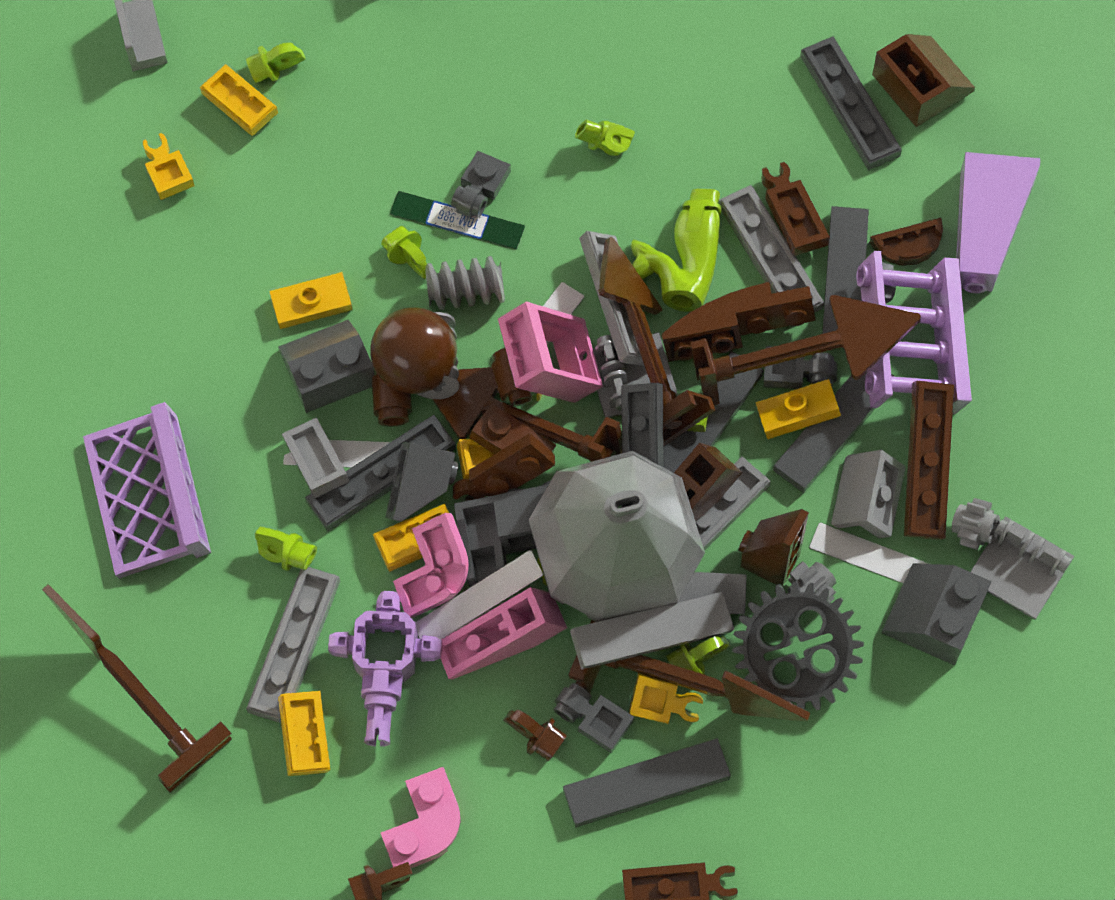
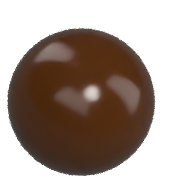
M409 307L397 310L381 321L371 340L370 356L377 375L385 384L399 392L420 394L437 388L443 383L444 376L450 375L452 367L456 362L457 344L453 331L442 317L424 308Z

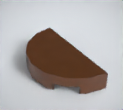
M937 218L870 236L869 243L874 251H881L882 258L887 262L901 266L917 265L928 260L937 251L943 233L942 219Z

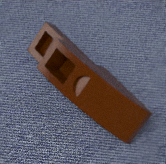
M766 282L728 293L702 305L675 322L662 333L668 362L692 359L691 342L706 338L712 354L726 353L730 350L743 348L742 335L759 334L767 330L799 326L807 322L816 321L810 287L772 293L770 283Z

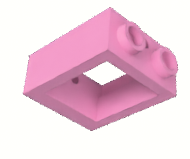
M524 302L498 318L516 388L576 403L603 387L585 319L530 302ZM546 341L553 342L560 370L553 368ZM587 353V357L584 360L583 355Z

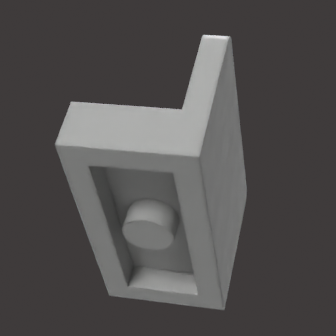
M114 0L132 71L168 63L153 1L132 0L123 3L122 0Z
M883 450L846 456L831 524L836 528L861 526L878 538L891 537L906 466Z

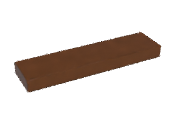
M917 380L912 385L904 520L905 537L934 540L946 539L954 397L953 384Z

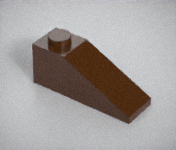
M698 443L674 472V474L683 479L695 522L723 497L743 473L716 447L703 443Z
M799 509L760 520L754 532L747 530L738 548V551L742 553L740 567L775 585L781 584L783 587L789 577V573L793 570L800 557L809 512Z

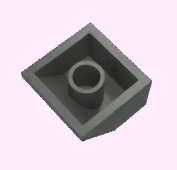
M349 319L278 346L306 413L372 387V377L375 375L373 364L359 333Z
M913 563L885 623L882 634L956 665L992 581L955 565Z

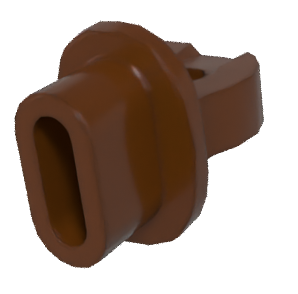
M510 710L503 719L504 722L529 739L527 743V753L529 755L535 751L547 761H550L567 737L566 734L553 726L555 723L553 718L540 725L526 713L520 710Z
M409 862L378 874L369 865L363 866L364 873L348 878L355 900H382V892L406 884L410 881V876L413 873Z

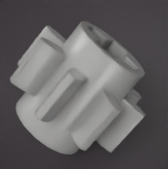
M974 498L972 503H967V506L963 504L958 506L952 521V532L957 533V537L961 538L960 545L978 550L979 546L984 545L985 542L991 544L997 535L994 531L1000 522V516L994 514V510H991L992 503Z
M802 561L789 573L791 577L788 581L791 584L793 581H797L800 592H805L811 582L814 583V595L819 596L823 590L828 588L830 589L828 601L831 602L835 599L833 595L836 591L832 587L836 584V579L823 564L815 562L809 568Z

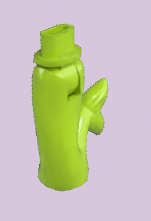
M693 189L690 200L683 203V210L678 215L674 229V240L683 266L681 269L672 258L657 251L652 246L634 239L631 242V251L636 258L632 263L642 280L653 273L658 274L661 282L663 302L678 311L689 312L701 307L705 302L712 283L719 239V216L721 214V205L718 204L720 193L715 189Z

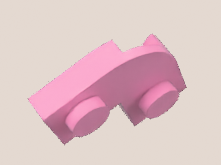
M444 513L412 529L425 566L393 581L403 610L411 618L454 598L466 581L469 566L468 556L452 513Z
M444 767L405 781L418 819L381 832L393 867L409 862L410 868L437 859L448 851L447 848L455 840L459 831L461 816Z

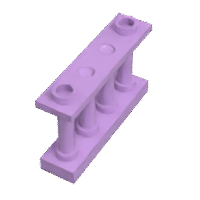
M873 251L857 269L856 281L857 285L861 287L862 301L920 314V323L930 324L934 328L935 344L899 341L871 367L865 377V391L869 394L870 408L880 407L893 395V392L912 393L913 382L918 380L953 384V414L958 413L972 401L959 259L944 257L929 274L883 270L881 251ZM884 285L927 289L931 293L932 309L885 305ZM890 356L933 359L937 364L938 380L891 376Z

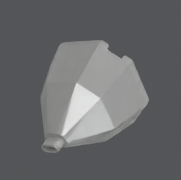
M634 451L556 471L529 518V525L550 597L579 610L594 622L678 603L705 554L682 477ZM631 504V506L618 508L620 505Z

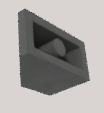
M402 442L385 518L402 521L445 493L448 484L452 485L456 478L458 463L454 461L455 453Z

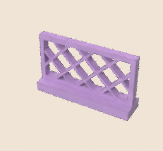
M166 402L152 406V413L83 436L115 576L119 579L190 554L198 558L211 553L178 417ZM151 426L153 436L145 449L131 443L138 430ZM108 440L119 443L109 461L98 457L96 444ZM127 448L141 454L131 473L117 466ZM155 448L157 450L158 456L153 454ZM149 458L160 463L161 471L153 484L139 477ZM101 465L105 466L103 471L101 470ZM113 471L127 477L117 496L107 492L105 487ZM135 482L149 488L139 507L125 501ZM163 483H165L166 490L161 488ZM157 493L167 497L170 504L162 518L147 512ZM108 499H110V500L113 501V503L111 504V506H110V504H109V500H108ZM121 505L136 512L125 531L116 527L113 521ZM143 517L158 523L148 542L133 536ZM172 517L175 525L169 523ZM168 528L177 533L180 546L163 551L155 546L165 529ZM117 534L121 535V538H120L119 541H118V538H117ZM129 540L144 547L136 561L123 564L121 554Z

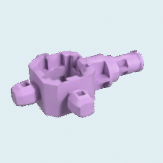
M382 591L377 599L376 611H365L355 620L354 635H350L349 632H335L329 635V653L335 657L348 658L349 655H352L355 671L362 677L361 697L365 699L364 708L368 710L366 737L364 738L365 744L376 746L377 735H379L380 747L390 745L392 712L396 710L397 702L401 700L402 682H405L415 674L416 658H421L422 662L436 661L441 658L442 641L437 637L422 635V639H418L416 623L407 613L400 612V598L398 593L394 591ZM375 629L395 633V630H401V635H406L402 660H396L395 664H389L388 661L369 663V659H365L368 633L375 634Z

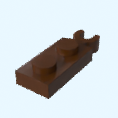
M785 162L780 163V176L778 177L772 176L767 167L762 168L761 182L768 189L766 190L765 200L793 255L797 256L829 246L830 236L801 180L790 183L789 166Z
M529 433L469 469V479H461L452 486L453 498L456 500L463 495H468L465 497V501L507 493L509 489L518 488L554 467L555 454Z
M705 862L622 870L625 900H709V895L714 894L722 900H732L738 894L737 888L725 889L720 884V880L723 877L735 876V867L730 865L719 867L713 874H706Z

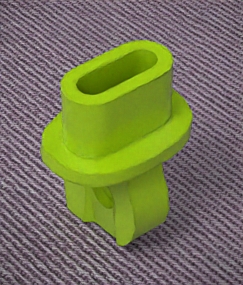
M282 43L273 47L268 52L263 46H259V53L246 58V62L254 82L258 83L269 77L272 81L278 80L280 76L279 71L288 69L304 61L306 58L303 51L293 43Z
M586 119L578 126L575 138L587 142L588 148L591 150L600 148L610 156H618L628 150L635 131L609 121L595 123Z
M400 226L386 235L381 245L387 250L390 262L394 264L407 263L418 275L426 279L425 269L427 263L425 255L420 250L422 242L420 234L416 231H408L404 226Z
M259 527L255 532L260 555L270 562L282 563V569L289 571L292 567L306 570L316 556L317 546L304 543L303 537L296 533L288 535L265 527Z
M714 636L695 648L689 644L680 645V648L666 657L672 665L705 675L703 662L730 647V644L725 636Z

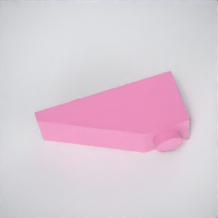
M530 587L441 639L442 651L440 659L448 679L453 680L534 648L567 629V626L556 600L550 597L549 592Z

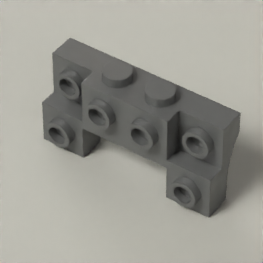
M550 481L538 487L528 489L513 488L504 494L454 503L458 530L468 556L469 566L466 580L469 587L474 586L507 565V554L536 549L529 525V518Z

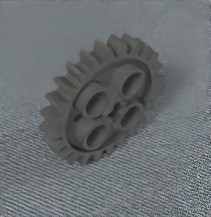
M793 581L790 593H786L781 584H778L775 589V598H772L766 591L761 592L764 604L760 606L751 601L748 606L754 615L752 617L745 615L739 617V620L747 628L746 630L734 631L733 634L743 640V645L734 647L732 652L744 654V660L736 664L735 667L736 669L748 668L749 674L744 680L748 682L755 681L758 687L790 703L796 702L797 706L804 710L807 701H811L813 707L816 710H820L821 697L824 696L833 704L836 701L833 689L837 688L846 693L849 689L843 678L856 679L858 676L850 668V665L863 662V658L853 654V649L863 647L864 642L854 640L852 637L854 633L861 629V625L849 626L847 620L852 617L854 611L849 610L841 613L839 608L844 599L840 597L833 603L829 602L830 589L828 588L823 590L818 596L814 595V583L811 582L805 592H800L797 581ZM813 610L820 614L822 627L819 631L810 633L802 628L800 618L805 611ZM773 622L781 626L784 633L781 643L771 645L764 640L762 630L767 623ZM827 633L833 636L831 641L805 649L803 651L804 657L799 658L797 652H792L772 660H765L764 658L765 653L791 645L793 643V636H798L800 642ZM819 649L829 650L835 657L834 667L829 671H821L816 668L813 663L815 651ZM787 661L794 665L796 669L795 680L791 683L780 682L776 678L774 671L777 663Z

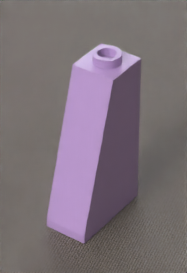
M965 152L960 173L956 258L959 259L961 289H965L969 293L993 291L1040 167V158Z

